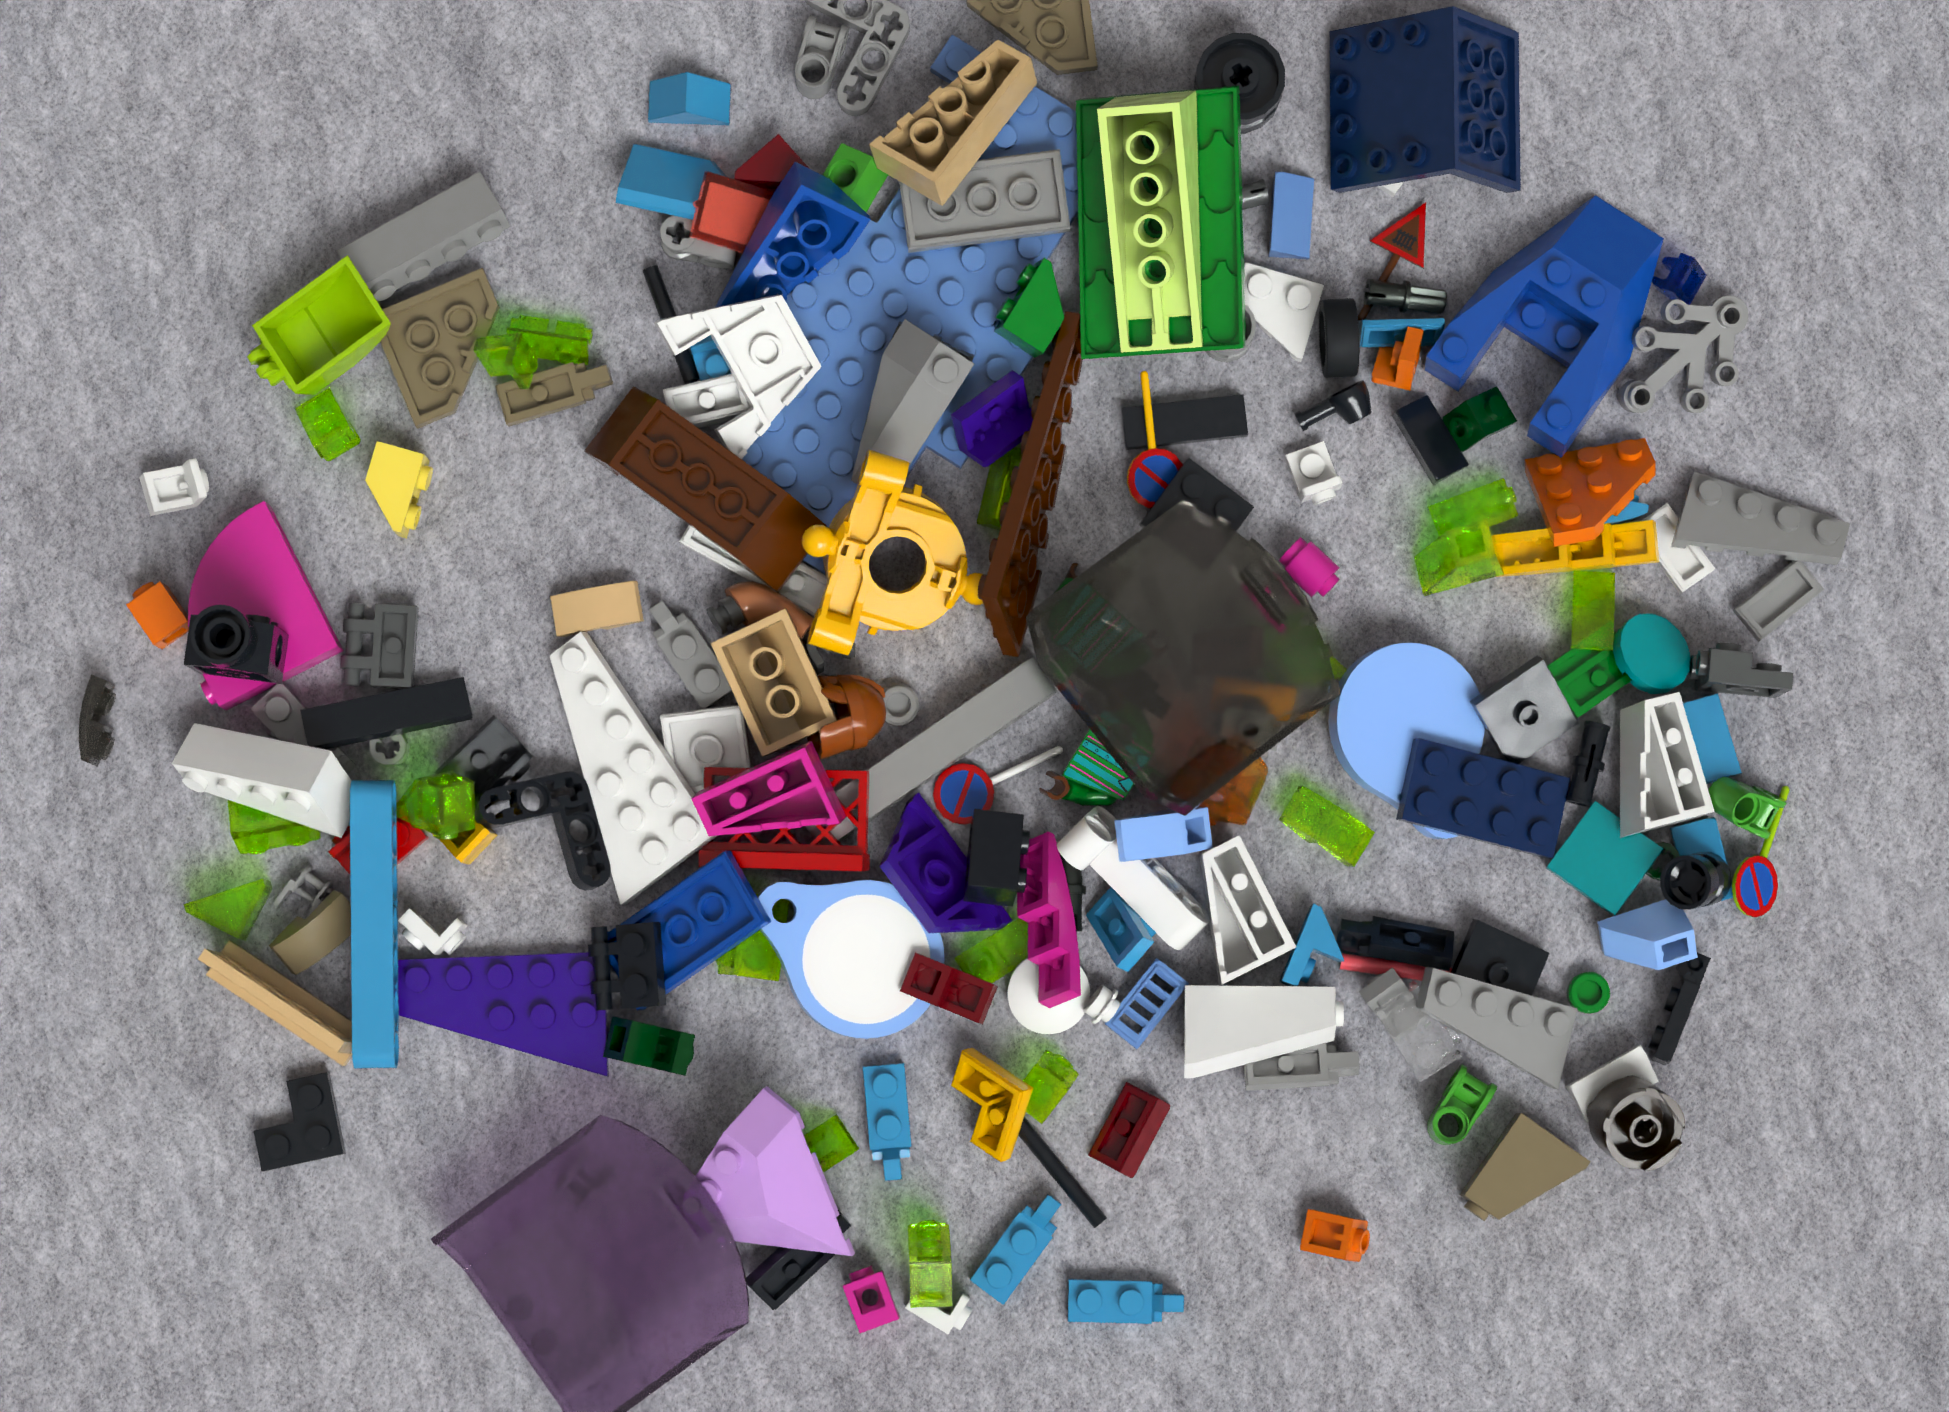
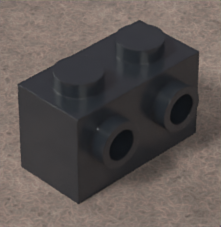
M974 809L969 830L963 901L1013 907L1017 892L1024 893L1027 868H1020V856L1027 855L1030 831L1023 830V814Z

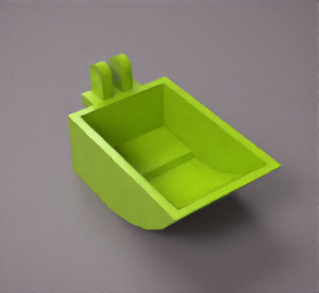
M347 255L252 325L260 338L261 344L250 351L247 358L251 365H259L256 373L261 379H268L271 386H276L284 380L286 385L295 394L315 395L369 354L386 335L391 322Z

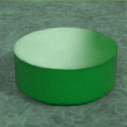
M1584 972L1576 975L1571 979L1567 987L1568 1002L1572 1007L1577 1008V1011L1580 1013H1596L1607 1005L1610 998V988L1607 981L1601 975L1594 972Z

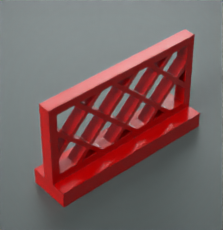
M704 767V789L715 784V775L732 777L750 768ZM825 770L828 778H835L831 782L833 788L843 779H859L858 798L848 807L839 800L845 815L858 828L857 845H842L830 833L838 824L829 825L827 828L823 824L815 825L821 833L810 844H801L790 832L791 829L780 828V832L769 843H761L751 832L740 833L733 836L728 842H715L711 840L703 846L702 850H699L698 867L704 866L724 851H731L740 868L829 871L870 870V854H867L869 771ZM857 806H858V819H857V818L853 815V813H852V811H853ZM745 835L751 842L737 841ZM786 836L792 844L778 842ZM826 837L833 845L819 843Z

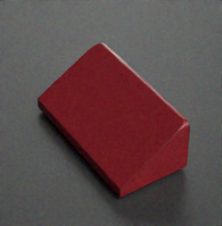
M1126 1082L1088 1156L1129 1178H1133L1169 1112L1170 1105Z

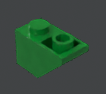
M1046 258L1039 260L1034 265L1028 263L1016 281V284L1021 286L1013 300L1007 297L995 315V318L1000 322L994 332L1017 345L1034 358L1045 352L1064 321L1052 263Z

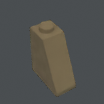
M1516 1113L1459 1195L1468 1200L1464 1207L1481 1220L1485 1221L1488 1216L1499 1220L1587 1168L1590 1161L1523 1113Z

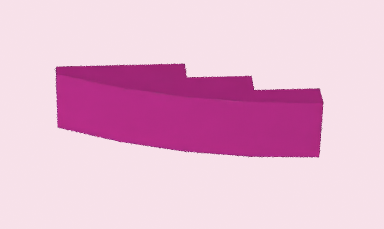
M1048 831L1030 839L1027 855L1020 856V868H1027L1024 893L1017 892V917L1028 923V960L1039 965L1038 1003L1052 1008L1081 996L1075 917L1067 878L1060 853L1057 849L1055 835Z

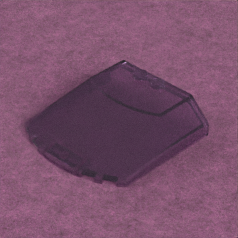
M599 1115L431 1238L435 1246H440L466 1272L563 1412H627L749 1323V1295L741 1255L733 1234L710 1193L695 1174L661 1143L644 1132L605 1115Z

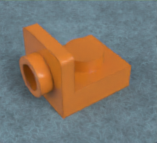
M1408 326L1403 342L1396 341L1394 348L1379 347L1371 381L1410 391L1419 361L1424 330Z
M1308 1209L1300 1250L1342 1260L1360 1262L1361 1256L1366 1253L1370 1241V1233L1367 1230L1368 1221Z

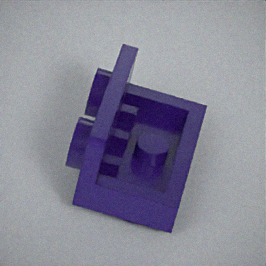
M1012 370L951 414L959 450L982 467H988L1021 443L1024 432L1030 431L1033 422L1031 416L1032 408L1029 407L1022 376Z

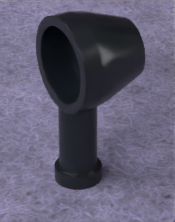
M1364 380L1338 391L1326 400L1302 412L1294 413L1302 430L1309 429V426L1334 413H1337L1347 424H1352L1371 414L1370 395Z

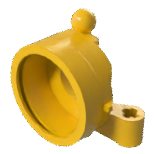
M868 450L861 466L854 498L838 511L829 528L824 525H813L805 530L802 536L803 549L813 557H823V565L827 577L819 608L814 615L810 627L807 644L848 656L856 637L859 621L869 625L867 633L875 636L878 629L899 631L923 628L939 619L948 609H951L960 595L971 605L983 604L982 599L978 597V585L983 574L973 573L967 575L968 566L964 542L952 519L935 500L922 493V485L914 484L913 489L904 487L909 469L908 461ZM895 536L907 537L916 542L923 550L925 557L924 572L919 581L912 587L902 591H890L877 585L869 571L870 556L875 547L883 540Z

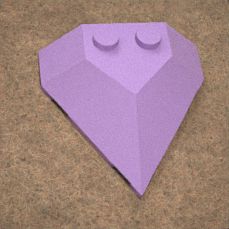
M766 1086L721 1135L684 1194V1213L715 1239L853 1256L855 1254L850 1239L844 1238L836 1217L840 1214L816 1153L810 1152L801 1130L805 1126L800 1113Z

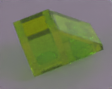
M1487 519L1447 530L1414 556L1424 596L1504 575L1495 537Z
M452 771L416 778L397 803V817L409 822L414 828L424 829L432 833L433 837L437 839L448 840L457 838L458 833L475 829L474 781Z

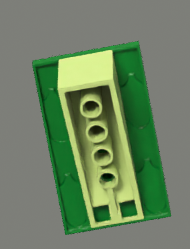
M1239 85L1076 100L1081 359L1244 348L1246 346Z

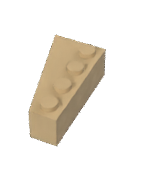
M996 40L958 71V77L943 89L939 87L928 96L929 101L912 115L908 112L896 122L897 127L884 138L880 135L869 144L877 169L939 205L943 206L1037 84L1031 58L1000 40Z

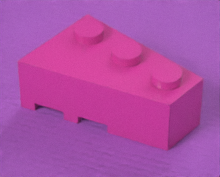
M812 741L700 790L691 798L708 836L761 832L762 830L780 828L792 829L822 824L834 825L840 824L846 817Z

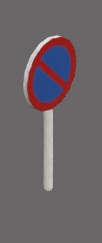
M1061 746L1054 747L990 778L984 770L972 764L961 763L950 766L940 774L935 782L933 792L935 806L941 815L952 823L970 824L974 809H991L995 795L994 784L1061 754L1063 748Z

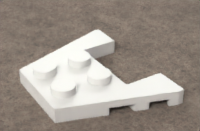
M779 294L663 318L654 322L670 352L675 356L711 335L750 405V409L715 429L724 447L740 459L747 454L748 448L755 440L766 432L771 426L770 423L780 411L791 403L822 367L786 301Z

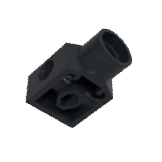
M227 605L210 606L198 615H191L184 665L199 674L282 684L289 635L278 628V623L271 622L269 617L250 614L245 616L237 609Z

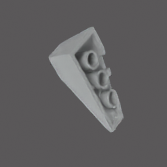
M904 319L882 355L851 479L857 485L861 466L868 450L908 461L910 466L974 366L973 362Z

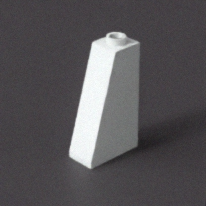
M1185 985L1184 1078H1196L1318 1044L1332 1042L1335 1038L1336 1026L1343 1027L1344 1024L1343 1001H1336L1335 987Z

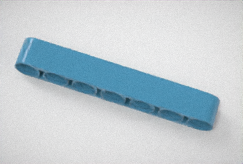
M352 780L350 786L352 1060L355 1069L397 1068L399 1060L396 783L395 780Z

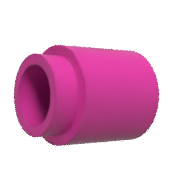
M1301 537L1278 560L1285 567L1283 571L1311 598L1317 592L1324 597L1340 580L1335 575L1340 567L1312 541L1307 543Z

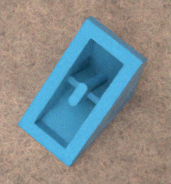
M689 72L650 81L648 122L729 125L731 84Z

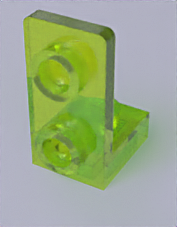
M923 1220L917 1224L908 1225L910 1308L953 1306L949 1224L940 1223L935 1220Z

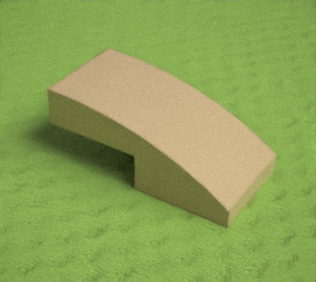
M637 581L602 585L550 596L556 636L559 637L575 635L580 631L608 630L644 621Z

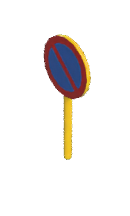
M1142 371L1140 378L1148 450L1142 451L1132 460L1127 471V486L1130 495L1138 504L1151 508L1183 464L1172 452L1156 448L1149 376L1147 371Z

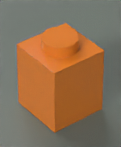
M161 581L157 584L149 582L141 586L132 594L134 599L126 604L153 645L161 650L186 634L189 630L188 614L170 588Z

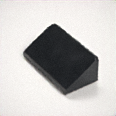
M1428 395L1394 411L1392 415L1394 421L1433 486L1469 466Z

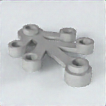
M1725 295L1718 297L1710 306L1687 305L1679 299H1671L1664 302L1660 314L1662 319L1668 324H1681L1685 320L1708 322L1695 334L1657 332L1652 327H1637L1632 335V344L1636 350L1651 351L1654 348L1678 350L1643 381L1630 380L1623 384L1618 394L1621 407L1631 413L1648 411L1654 403L1655 393L1687 365L1686 388L1681 396V406L1690 413L1703 412L1709 403V397L1703 390L1706 348L1716 338L1717 360L1716 364L1711 368V379L1719 386L1734 384L1739 376L1738 368L1733 363L1735 335L1741 332L1748 322V309L1745 303L1736 296ZM1673 304H1676L1680 309V314L1676 319H1672L1669 314L1670 307ZM1729 308L1734 311L1735 315L1731 323H1727L1724 318L1725 311ZM1644 331L1650 336V341L1646 346H1642L1639 341L1640 334ZM1724 366L1729 369L1730 373L1729 378L1725 381L1721 380L1719 372ZM1639 389L1645 393V400L1641 404H1637L1634 399L1635 393ZM1694 393L1698 394L1700 398L1699 405L1696 408H1693L1689 402L1691 395Z

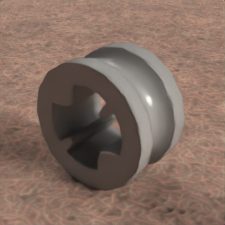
M402 734L390 736L393 742L400 744L399 752L394 750L393 752L396 756L388 759L385 753L378 751L379 744H385L382 741L384 738L370 740L369 751L372 758L386 767H394L401 764L406 759L409 751L408 742Z

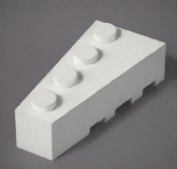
M194 723L172 762V765L183 778L182 782L184 785L196 792H207L342 838L350 823V786L352 780L330 750Z

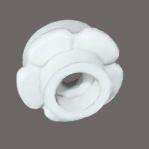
M1101 985L1090 997L1089 1004L1086 1005L1083 1012L1092 1017L1091 1022L1093 1024L1098 1023L1101 1019L1107 1023L1114 1016L1121 1002L1116 1000L1118 995L1117 989L1111 991L1104 985Z

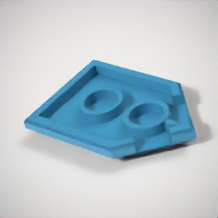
M633 144L618 186L616 203L697 220L701 216L709 182L735 190L738 189L714 161Z

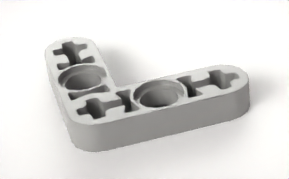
M805 0L806 4L811 8L865 34L837 89V100L841 110L851 116L863 115L872 107L910 32L908 14L900 6L887 0H864L868 5L867 11L861 17L854 18L849 16L844 10L848 0H838L836 9L831 7L834 4V0ZM893 17L899 18V27L902 29L900 31L894 29L887 39L888 45L894 46L890 50L885 44L880 42L885 34V24L882 21H891ZM875 36L879 41L872 40V38ZM869 51H879L885 57V63L882 68L875 71L866 69L862 64L863 56ZM857 71L863 78L875 81V83L871 85L866 80L862 87V97L865 100L863 102L856 100L851 105L848 103V95L845 92L847 90L851 92L856 90L860 82L859 76L854 75Z

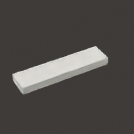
M688 525L679 541L680 544L747 581L765 584L746 570L741 562ZM801 562L779 593L814 617L821 602L827 577Z

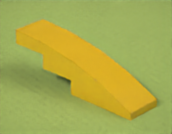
M1654 520L1615 525L1606 523L1604 524V530L1595 540L1556 547L1553 546L1547 528L1484 536L1488 577L1571 572L1660 562L1657 529Z

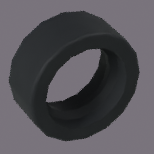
M1353 298L1323 299L1320 303L1319 347L1322 373L1325 378L1352 377L1358 373L1360 353L1359 323L1356 303Z

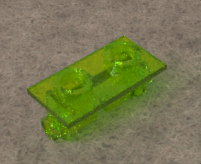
M520 314L519 318H511L510 327L506 329L508 354H515L528 359L556 360L563 364L574 362V364H589L588 345L592 343L593 329L586 328V324L557 320L555 332L553 333L548 332L549 319Z
M1504 478L1427 507L1442 545L1519 516L1514 505L1517 502L1516 495L1512 487H1507Z

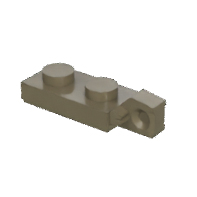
M574 362L501 383L495 387L506 425L510 427L586 404V401L595 399L593 391L613 385V380L607 365L587 370L585 363L574 364Z

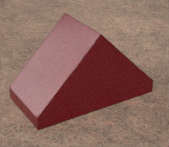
M777 134L735 171L734 180L737 189L775 191L794 162L807 168L809 167L785 140Z

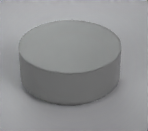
M900 684L886 688L884 690L885 697L883 698L886 706L885 722L895 727L906 726L913 722L919 712V700L916 693L908 686Z

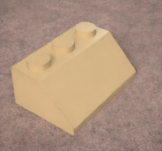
M783 609L710 643L762 757L819 732L822 726L837 720L828 698L821 693L823 687L787 609Z

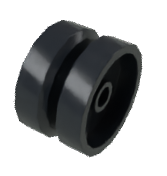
M1231 33L1216 39L1204 50L1197 65L1194 78V89L1239 85L1241 134L1261 128L1274 116L1285 87V67L1279 52L1267 40L1251 33ZM1241 81L1245 84V86L1242 87L1240 82L1234 85L1233 82Z

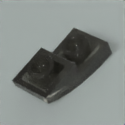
M91 674L85 690L79 718V749L82 761L98 767L100 760H106L110 755L115 738L111 737L114 729L100 723L102 715L107 716L110 713L116 699V694L113 693L115 687L113 683Z

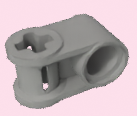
M809 16L795 64L796 86L802 96L816 100L828 94L838 63L842 59L847 44L849 26L842 25L841 28L817 22L815 16ZM812 69L819 70L824 74L823 78L815 83L806 81L803 75Z
M672 215L662 223L660 228L661 247L670 258L701 263L720 269L734 267L738 243L698 232L697 228L700 219L692 220ZM677 231H684L685 238H682L680 244H674L672 237H675Z

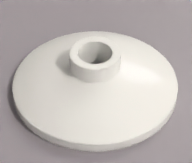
M1026 958L1015 968L1009 979L1007 988L1009 1007L1018 1022L1031 1031L1041 1034L1063 1032L1074 1026L1085 1013L1083 1010L1090 1000L1088 978L1080 966L1081 996L1048 1008L1038 1003L1039 965Z

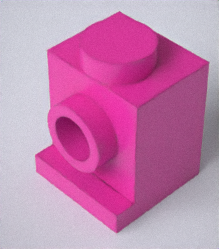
M871 1265L848 1274L851 1282L844 1284L843 1289L859 1333L900 1318L883 1270L874 1273ZM867 1289H873L878 1293V1301L873 1305L866 1304L862 1299V1294Z

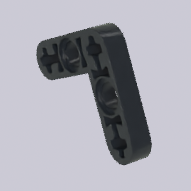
M573 771L562 772L492 788L478 795L473 801L472 815L474 820L487 829H495L552 815L572 883L581 890L589 891L605 884L609 879L611 873L609 858L586 780L580 774ZM565 785L567 788L573 787L575 790V795L570 798L568 795H563L551 800L550 792H555ZM525 789H530L538 795L540 804L536 811L528 810L523 806L521 795ZM490 801L492 805L509 801L511 807L495 815L492 812L487 813L485 810V806ZM573 820L581 821L586 826L588 836L584 842H579L571 836L569 827ZM591 846V852L577 855L576 851H581ZM587 865L589 867L595 866L597 874L593 876L584 875L582 868Z

